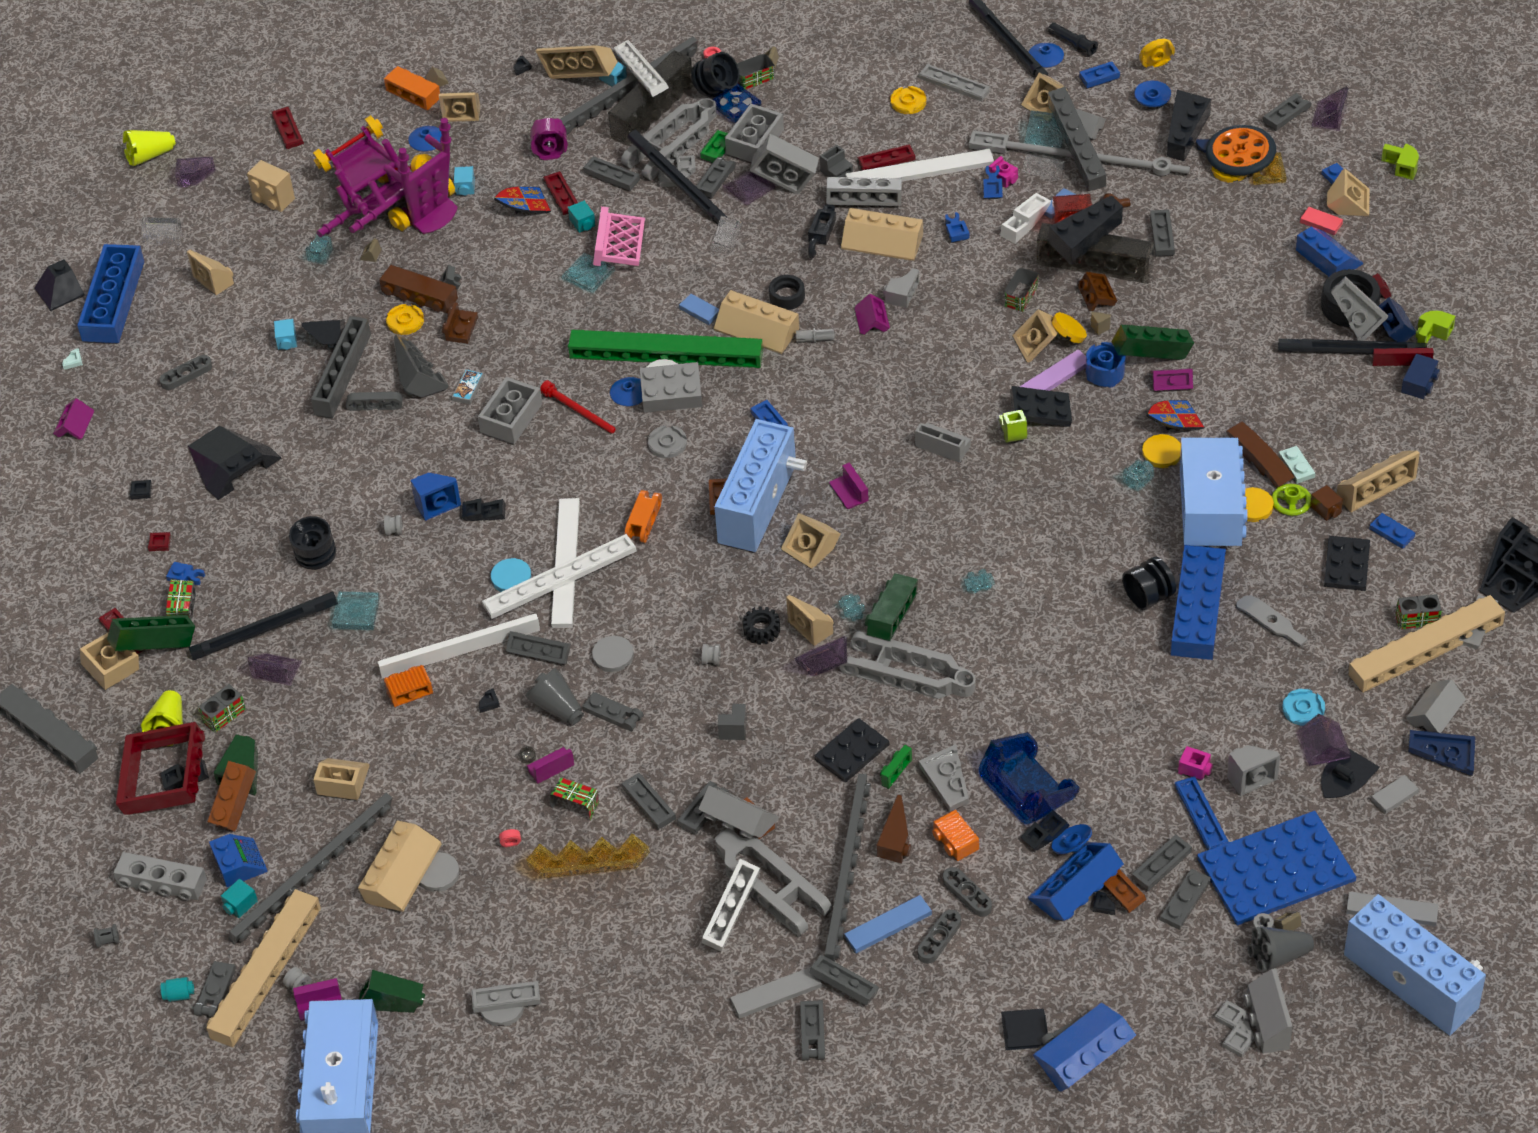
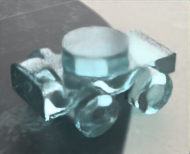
M985 569L979 570V576H975L974 572L967 573L968 579H964L967 591L978 592L983 588L986 590L990 589L992 585H995L992 574H987Z
M853 594L841 597V600L838 602L840 608L845 607L843 609L845 617L849 616L852 621L862 619V612L865 611L863 603L857 604L861 602L859 595L853 596Z

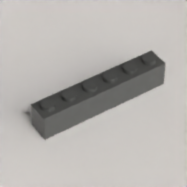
M1066 87L1048 92L1050 110L1088 191L1105 187V170Z
M354 316L349 317L311 398L314 415L334 417L371 336L368 319Z
M11 684L0 693V713L77 773L81 774L98 759L97 747L92 741H86L79 731H73L63 719H57L50 709H44L37 699L28 697L22 688L18 689Z

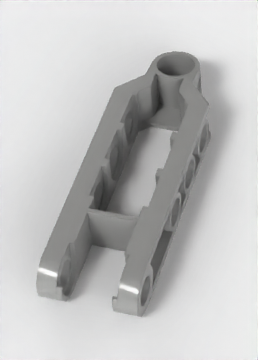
M704 98L692 104H681L643 137L667 160L673 163L676 161L677 156H682L709 133V123L717 115L716 103L712 99ZM688 121L694 123L682 135H678L676 140L670 145H666L664 148L659 146ZM632 145L623 153L621 163L631 169L646 156ZM649 161L644 170H642V176L653 180L659 175L661 170Z
M861 631L854 633L850 642L851 647L856 651L878 656L877 661L847 656L843 657L839 666L844 674L936 699L950 694L968 697L973 694L976 688L975 675L971 671L959 667L952 655L892 639L891 641L868 636L866 632ZM893 660L948 675V677L936 680L925 677L924 674L917 675L906 672L902 668H891L889 664Z
M730 829L722 831L715 837L716 851L725 860L726 875L730 879L738 864L736 855L741 853L744 856H754L763 864L765 869L768 868L772 871L780 882L783 881L787 884V886L775 894L757 878L749 895L796 936H801L809 928L805 919L790 906L798 898L809 907H814L823 916L832 910V904L824 894L758 838H741Z

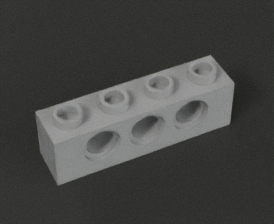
M827 177L826 204L901 206L902 178Z
M127 852L122 853L113 872L117 884L123 888L134 887L139 888L143 892L154 891L159 892L163 896H179L187 901L190 899L198 900L207 881L204 868Z

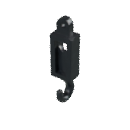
M826 204L823 209H818L808 232V256L811 259L816 256L815 247L817 243L827 245L836 222L834 205Z

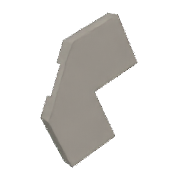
M694 155L676 157L677 169L686 178H689L696 172ZM659 171L660 187L676 186L662 171Z
M1226 1000L1215 1015V1020L1233 1029L1223 1042L1222 1047L1243 1057L1254 1042V1035L1250 1028L1247 1011Z

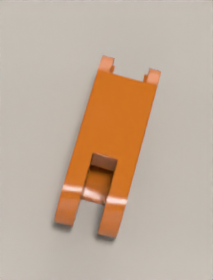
M640 491L625 528V534L630 539L636 536L640 537V542L646 543L661 507V493L655 492L652 498H650L648 491Z

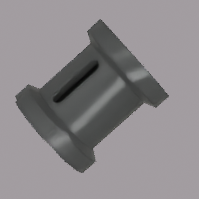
M116 924L100 930L94 928L97 948L112 942L120 943Z

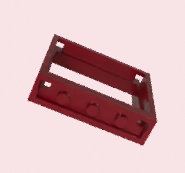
M196 722L125 736L116 805L124 815L195 803L196 793L199 790L198 777L201 774L202 745L205 741L204 731L199 728ZM189 742L183 788L135 797L141 752L143 750Z

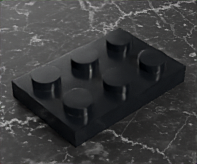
M1018 386L1011 387L1012 411L1022 410L1028 422L1071 426L1072 415L1069 393Z
M1329 535L1324 587L1366 591L1370 549L1369 539Z
M858 718L814 756L817 762L846 783L887 748L890 743L887 738Z

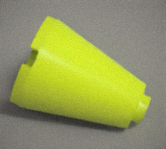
M127 130L123 132L122 140L123 143H126V149H124L125 156L132 166H137L164 154L175 146V138L170 132Z
M172 690L163 692L142 720V732L183 724L182 698L180 694Z

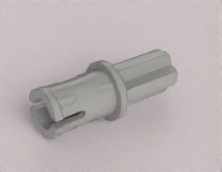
M813 328V330H796L797 343H816V341L833 340L835 338L833 329L815 330Z

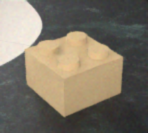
M262 160L247 173L252 198L255 202L263 203L272 210L276 209L282 212L295 199L290 173Z
M108 633L80 648L81 665L104 690L139 670L138 654L134 650L115 651L107 640Z

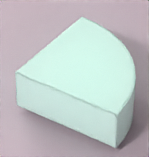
M79 349L71 351L70 355L63 360L64 370L83 365Z

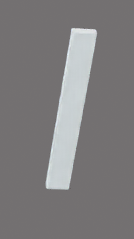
M629 40L613 48L616 55L652 97L669 88L667 83Z
M984 149L846 173V177L902 178V181L986 167L992 164L994 159L991 150Z
M579 498L559 499L555 567L577 557ZM575 580L555 589L553 592L552 628H573Z
M625 534L482 601V605L491 619L636 552V546L628 535Z
M537 614L377 661L381 677H389L394 673L408 671L409 668L414 666H425L507 641L510 631L523 634L540 631Z

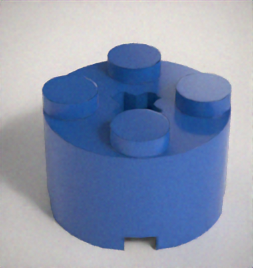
M1101 342V345L1091 346L1086 353L1087 380L1098 386L1110 388L1116 386L1125 374V356L1117 355L1111 342Z

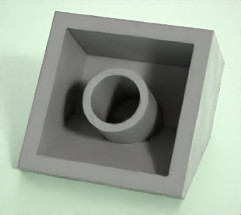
M1250 745L1236 748L1229 753L1227 779L1240 796L1278 780L1280 754L1276 751Z

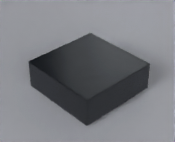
M151 480L131 481V500L151 498Z

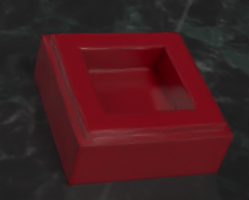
M1378 273L1373 275L1372 277L1375 278L1380 286V293L1385 299L1391 297L1390 289L1381 275Z
M170 532L150 533L149 552L169 551Z

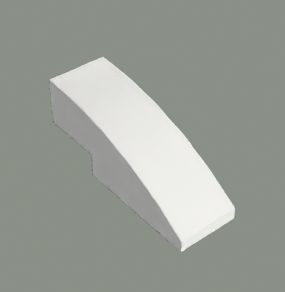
M1035 193L1014 209L1013 216L1001 225L1000 236L1016 244L1040 220L1050 206L1051 200Z

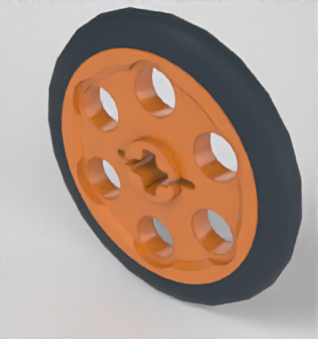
M1251 125L1226 127L1215 133L1206 146V157L1209 163L1218 171L1235 176L1250 175L1269 166L1276 154V144L1270 134L1261 128ZM1240 136H1247L1248 138H1246V139H1240L1239 137H1240ZM1224 141L1231 142L1230 144H1222ZM1256 143L1263 144L1262 146H1254ZM1221 154H1227L1228 156H1227V157H1220L1219 155H1221ZM1253 156H1259L1260 158H1259V159H1252L1251 157H1253ZM1236 161H1241V162H1243V163L1240 164V165L1234 164V162H1236Z

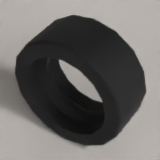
M789 274L774 278L769 285L770 302L772 305L786 310L799 307L805 299L804 282L797 276ZM782 288H794L798 291L796 294L787 297L776 294Z

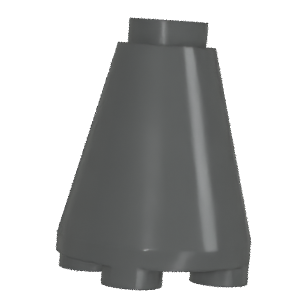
M556 668L552 669L547 675L541 673L535 679L537 684L525 695L536 706L560 720L570 723L572 726L579 722L584 715L563 675Z
M1260 926L1252 929L1251 944L1248 945L1247 949L1249 956L1254 958L1259 972H1267L1308 954L1309 951L1314 949V940L1309 933Z

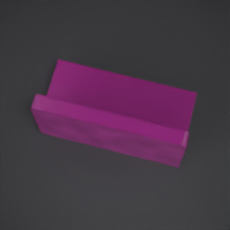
M869 293L855 306L861 334L865 335L873 327L883 332L890 328L883 300Z
M1193 369L1151 370L1154 391L1193 389Z
M73 399L65 406L53 434L61 437L68 432L78 440L82 439L94 410L79 399Z
M850 462L842 465L843 476L829 483L846 509H851L869 501L868 488Z
M562 747L527 765V770L537 784L574 766L573 752L571 749L566 750Z
M337 978L293 988L301 1021L305 1020V1010H309V1001L342 1000Z

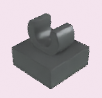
M448 265L441 275L440 281L454 285L458 289L461 285L459 283L461 276L455 274V267Z

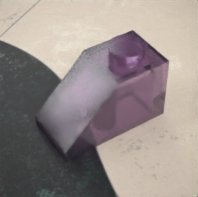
M213 157L176 159L175 177L178 187L197 185L216 171Z

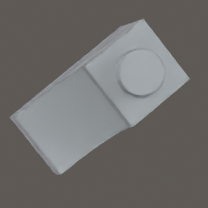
M912 268L903 277L891 278L888 285H885L883 289L885 303L907 308L919 284V269Z

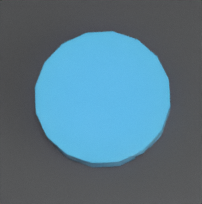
M516 558L498 562L491 571L492 584L500 592L531 578V569L528 564Z
M1309 689L1291 691L1283 700V713L1294 724L1300 726L1316 724L1325 713L1323 698L1318 693L1317 695L1312 693L1313 691Z

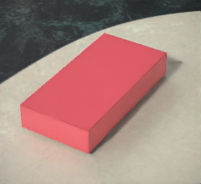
M1308 207L1300 218V223L1335 236L1343 224V219Z

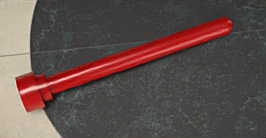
M549 380L544 381L540 386L543 396L554 397L611 434L616 431L614 426L557 391L555 384Z

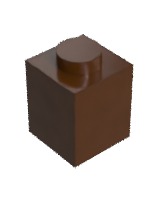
M1325 485L1311 494L1310 504L1311 508L1327 521L1341 514L1343 499L1328 485Z

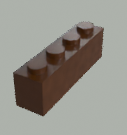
M390 265L379 279L381 291L384 294L399 297L403 301L414 302L419 306L432 308L436 312L448 313V310L451 309L454 302L458 299L456 286L394 265Z

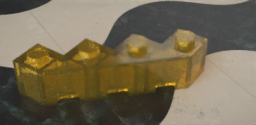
M631 834L619 849H616L603 837H600L588 853L570 840L557 857L543 845L539 844L526 859V862L531 869L545 879L636 869L650 853L648 845L634 834Z

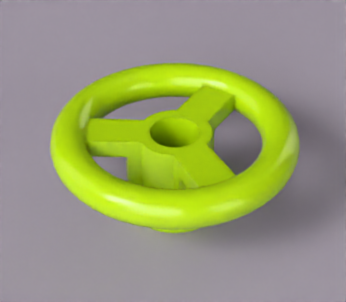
M1285 484L1275 489L1272 494L1274 508L1284 515H1301L1311 507V494L1303 486ZM1277 498L1285 500L1289 505V509L1283 508L1278 503ZM1306 498L1305 505L1300 509H1296L1295 504H1297L1298 500Z

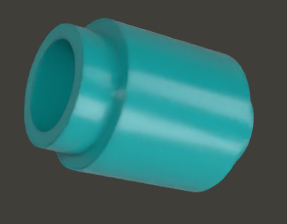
M188 977L168 979L166 982L161 983L162 999L169 1002L191 999V994L195 992L194 983L189 981Z

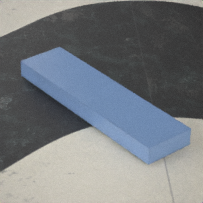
M919 895L845 933L844 936L854 952L858 953L932 915V910L922 896Z

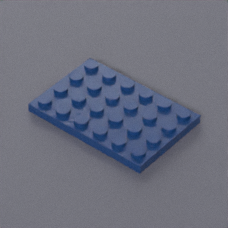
M1316 811L1197 854L1199 863L1206 875L1211 877L1212 885L1236 925L1251 921L1258 914L1275 912L1356 881L1355 873Z

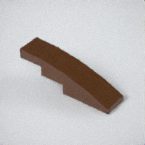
M1243 421L1226 431L1230 438H1238V444L1242 446L1244 458L1249 463L1253 462L1263 476L1267 475L1276 488L1287 484L1295 478L1270 446Z

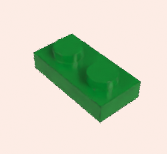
M717 130L700 152V158L714 162L717 157H722L726 152L725 137L728 133Z
M904 745L900 751L895 752L889 765L883 767L880 773L882 786L889 789L912 761V748Z

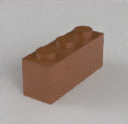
M228 761L207 822L223 829L236 831L256 774L255 770L248 766Z

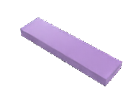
M1076 350L1020 387L1050 391L1085 369L1086 356L1080 350Z

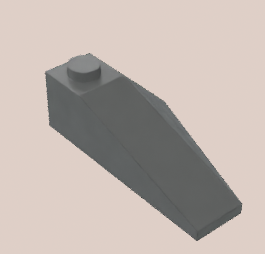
M396 334L394 342L399 378L404 387L403 390L411 396L424 397L447 389L449 385L440 372L434 373L431 369L434 365L422 357L423 353L415 344Z

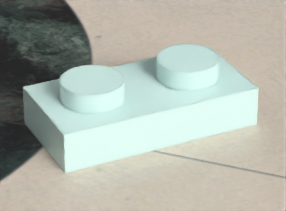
M1297 446L1279 452V458L1295 476L1294 480L1297 484L1315 478L1314 470Z

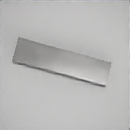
M927 64L919 73V79L979 101H983L991 91L990 86Z
M1349 891L1346 914L1356 915L1377 895ZM1382 896L1416 923L1436 927L1439 904Z
M809 967L732 996L730 999L740 1019L822 987V983L819 978L809 973L811 968Z

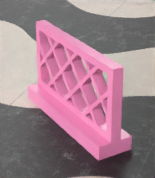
M601 206L593 265L601 266V261L639 266L645 218L608 213L609 207ZM631 223H637L639 225L633 226ZM626 226L628 229L624 231L621 227ZM614 230H616V231L618 232V234H615V235H614V234L611 233V232L614 231ZM635 233L637 236L632 237L629 234ZM624 237V238H626L627 240L622 241V240H620V238ZM614 241L617 244L612 246L610 242ZM633 244L636 247L630 248L628 245ZM623 248L626 251L621 253L618 249ZM611 252H613V253L615 254L614 256H612V255H606V254L611 253ZM632 255L634 258H628L626 256Z

